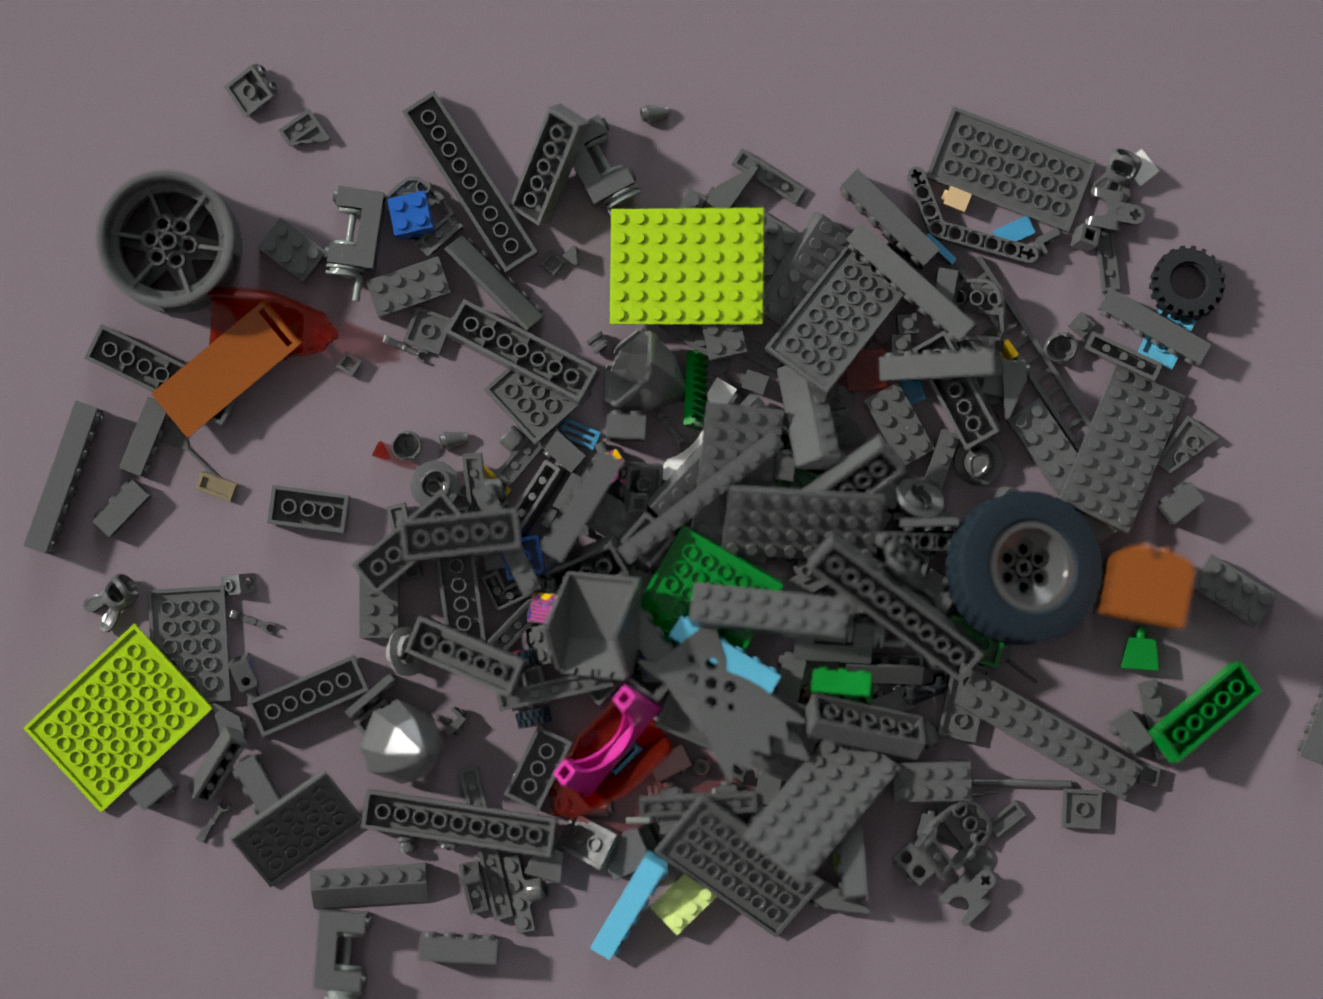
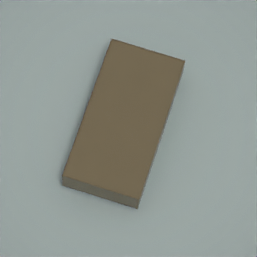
M202 470L195 489L232 502L238 483Z

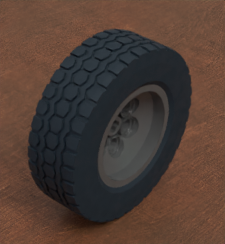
M1019 491L983 502L969 512L963 521L960 522L955 530L957 532L953 533L950 540L951 544L947 551L946 580L949 582L947 583L948 589L952 593L951 598L954 604L958 606V611L962 616H965L964 619L971 626L973 625V628L979 633H984V636L1006 644L1026 645L1053 640L1070 632L1090 612L1101 585L1102 558L1099 556L1101 552L1099 545L1096 544L1097 539L1094 532L1090 530L1091 527L1087 521L1083 520L1084 517L1078 511H1074L1075 508L1070 504L1064 503L1065 501L1046 493ZM1019 545L1022 547V554L1018 552ZM1003 555L1007 557L1006 564L1002 560ZM1034 555L1038 558L1037 564L1033 560ZM1003 574L1007 576L1006 583L1003 581ZM1035 574L1038 576V583L1034 581ZM1019 584L1023 586L1022 593L1019 591Z

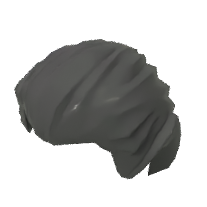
M1060 331L1051 335L1046 340L1043 352L1053 362L1058 364L1068 363L1075 358L1079 343L1070 332Z

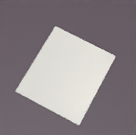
M1141 149L1136 155L1141 158L1142 165L1137 176L1134 178L1140 186L1159 172L1158 168Z

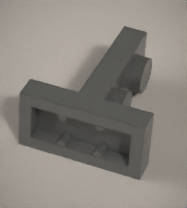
M478 860L459 864L460 881L464 888L470 914L489 910Z

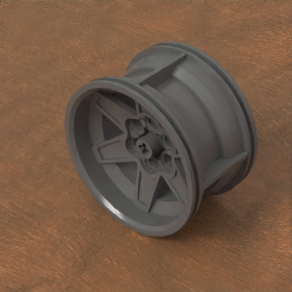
M161 170L148 172L129 180L111 196L99 219L97 249L105 272L122 292L149 309L163 313L179 314L192 312L208 306L228 289L240 266L242 237L233 212L207 184L186 173ZM164 195H182L196 201L178 217H174ZM147 203L151 227L125 228L133 213L141 205ZM210 213L218 229L219 242L197 235L198 230ZM162 220H167V228L159 229V223ZM181 223L187 224L185 232H178V226ZM150 235H155V243L152 245L147 244V238ZM173 239L174 244L170 247L167 243ZM188 241L194 242V247L191 250L185 249V243ZM122 246L146 252L147 254L135 277L125 262ZM162 253V261L154 262V255ZM175 256L182 257V262L179 265L173 264ZM192 261H215L205 277L197 282ZM168 270L176 282L179 291L166 292L154 290L150 287Z

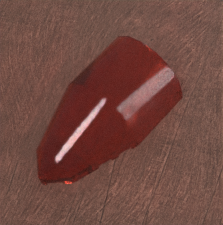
M215 286L208 292V297H212L209 345L255 308L262 300L270 302L271 307L295 336L303 341L302 345L292 351L282 361L294 356L303 357L321 353L339 337L338 328L325 312L269 289ZM262 309L259 312L285 345L289 347L292 344L265 310Z
M614 701L576 737L575 744L566 757L567 760H580L589 757L601 750L614 737L622 719V711ZM652 719L635 740L643 750L618 775H614L610 771L591 796L563 786L555 778L550 788L551 814L554 816L577 818L629 795L672 753L671 744L664 731L655 726L656 721ZM633 748L627 754V756L615 767V769L635 750V748Z

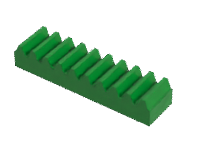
M687 350L684 425L692 429H700L704 426L702 419L705 418V415L702 412L706 408L702 407V405L706 403L703 397L707 395V393L703 392L707 388L703 383L707 381L704 375L708 371L704 370V368L708 366V363H705L704 360L708 359V357L697 350Z

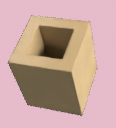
M950 186L949 190L945 189L941 200L944 202L942 206L964 214L972 194Z

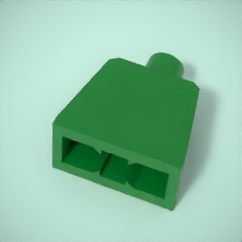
M1136 627L1135 638H1126L1119 668L1158 671L1156 640L1147 639L1148 627Z

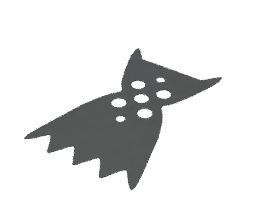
M701 627L657 663L638 660L643 668L656 677L684 692L696 695L698 712L704 732L730 783L733 781V764L750 770L753 769L751 750L767 755L771 754L769 735L789 740L786 727L787 720L805 723L802 717L761 686L740 675L726 671L725 656L716 628ZM690 655L695 657V661L693 663H690L688 661V657ZM708 658L716 659L718 665L714 670L706 667L705 662ZM690 673L696 674L698 677L697 684L689 685L686 682L687 675ZM713 677L717 680V686L714 689L706 687L705 681L707 678ZM727 681H733L736 684V690L733 693L725 691L724 685ZM709 696L715 697L717 700L716 707L708 708L705 705L706 698ZM728 704L735 706L733 711L728 710Z

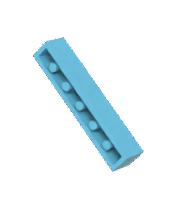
M681 616L667 639L679 646L700 627L691 626L690 618ZM719 636L725 656L726 671L752 681L771 694L781 677L778 671L771 666L765 667L761 664V660L754 656L750 658L744 654L745 651L737 646H730L726 639ZM708 658L706 660L708 664L715 668L717 667L716 659Z
M648 850L590 947L591 950L608 960L613 955H618L622 948L619 945L622 939L624 941L627 940L631 933L629 930L631 924L635 926L640 918V915H638L640 909L645 910L650 902L647 899L650 894L654 895L658 889L657 881L659 879L663 880L668 872L666 869L668 862Z

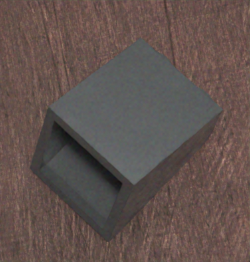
M653 823L642 824L620 834L607 862L608 872L614 880L635 872L648 850L655 854V848L661 841Z

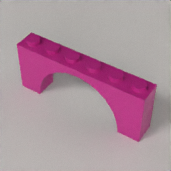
M624 685L613 699L622 711L621 723L614 737L601 750L589 757L580 760L565 759L553 774L563 786L591 796L660 711L661 706L643 692Z

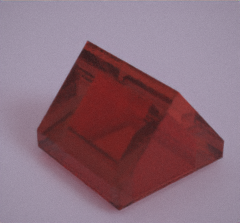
M379 441L372 456L390 460L391 457L384 442Z

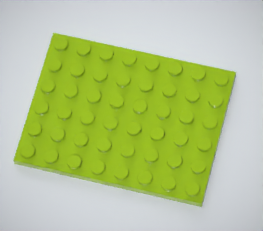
M611 209L610 325L763 324L765 209Z
M135 623L23 729L97 810L102 813L213 708Z

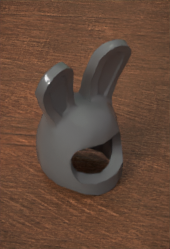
M1115 149L1108 160L1105 173L1091 185L1090 192L1091 188L1095 187L1108 189L1111 183L1115 182L1119 184L1117 191L1128 194L1126 203H1130L1131 182L1141 168V158L1126 149Z
M117 574L109 580L103 592L85 599L83 606L86 611L94 612L107 605L110 609L100 620L99 628L104 632H110L115 628L121 612L132 605L139 597L140 590L135 581L129 576Z

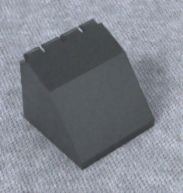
M567 571L543 626L556 670H560L561 674L575 675L576 669H578V676L593 677L595 675L596 678L611 679L612 673H614V680L627 681L629 675L633 674L639 647L640 578Z

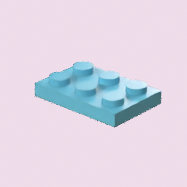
M1159 308L1157 314L1189 332L1192 331L1196 323L1195 319L1184 322V319L1179 318L1178 321L1173 320L1174 316L1170 314L1165 316V311ZM1145 336L1137 352L1162 363V367L1171 371L1179 355L1175 357L1169 354L1167 348L1162 345L1160 348L1150 343L1151 339Z

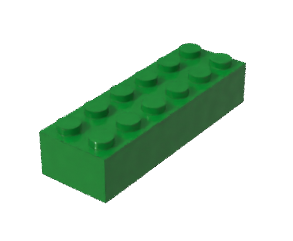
M1231 661L1147 732L1169 763L1180 762L1260 694L1262 690L1241 661Z

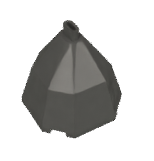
M638 327L615 346L613 353L616 357L612 365H606L604 369L603 401L618 408L645 411L678 401L685 402V380L676 357L654 333Z
M395 700L391 702V705L373 711L359 749L361 754L364 755L368 772L400 784L416 781L433 772L444 744L431 712L403 701Z

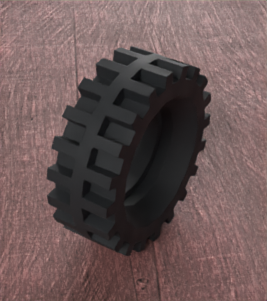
M1185 245L1180 246L1176 250L1173 248L1169 253L1164 254L1154 267L1150 276L1151 283L1149 284V289H1152L1151 298L1156 300L1157 309L1162 308L1165 311V316L1170 314L1174 316L1173 320L1178 321L1179 318L1184 319V322H1189L1191 319L1198 321L1201 317L1208 316L1222 299L1223 291L1226 288V284H1224L1226 276L1220 270L1222 268L1221 263L1217 264L1214 261L1216 257L1213 254L1211 256L1207 255L1206 249L1203 248L1199 251L1193 245L1190 248H1185ZM1190 266L1201 272L1205 279V290L1202 295L1195 299H1184L1174 292L1171 286V277L1178 268Z

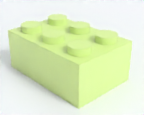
M683 874L650 908L678 935L717 896L686 874Z

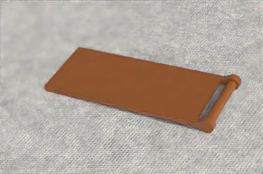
M265 298L153 391L152 396L185 436L190 437L292 351L302 345L303 341L295 336L271 307L270 301ZM262 309L265 310L292 344L289 347L285 345L259 312Z

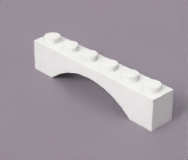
M717 377L707 393L708 402L733 404L738 396L735 394L737 389ZM703 430L688 449L666 460L663 465L662 480L666 481L702 444Z

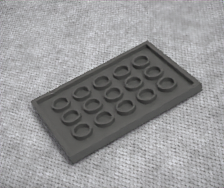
M224 585L147 590L151 641L208 702L231 701Z
M323 769L230 834L229 838L271 888L361 825L363 816L327 771Z

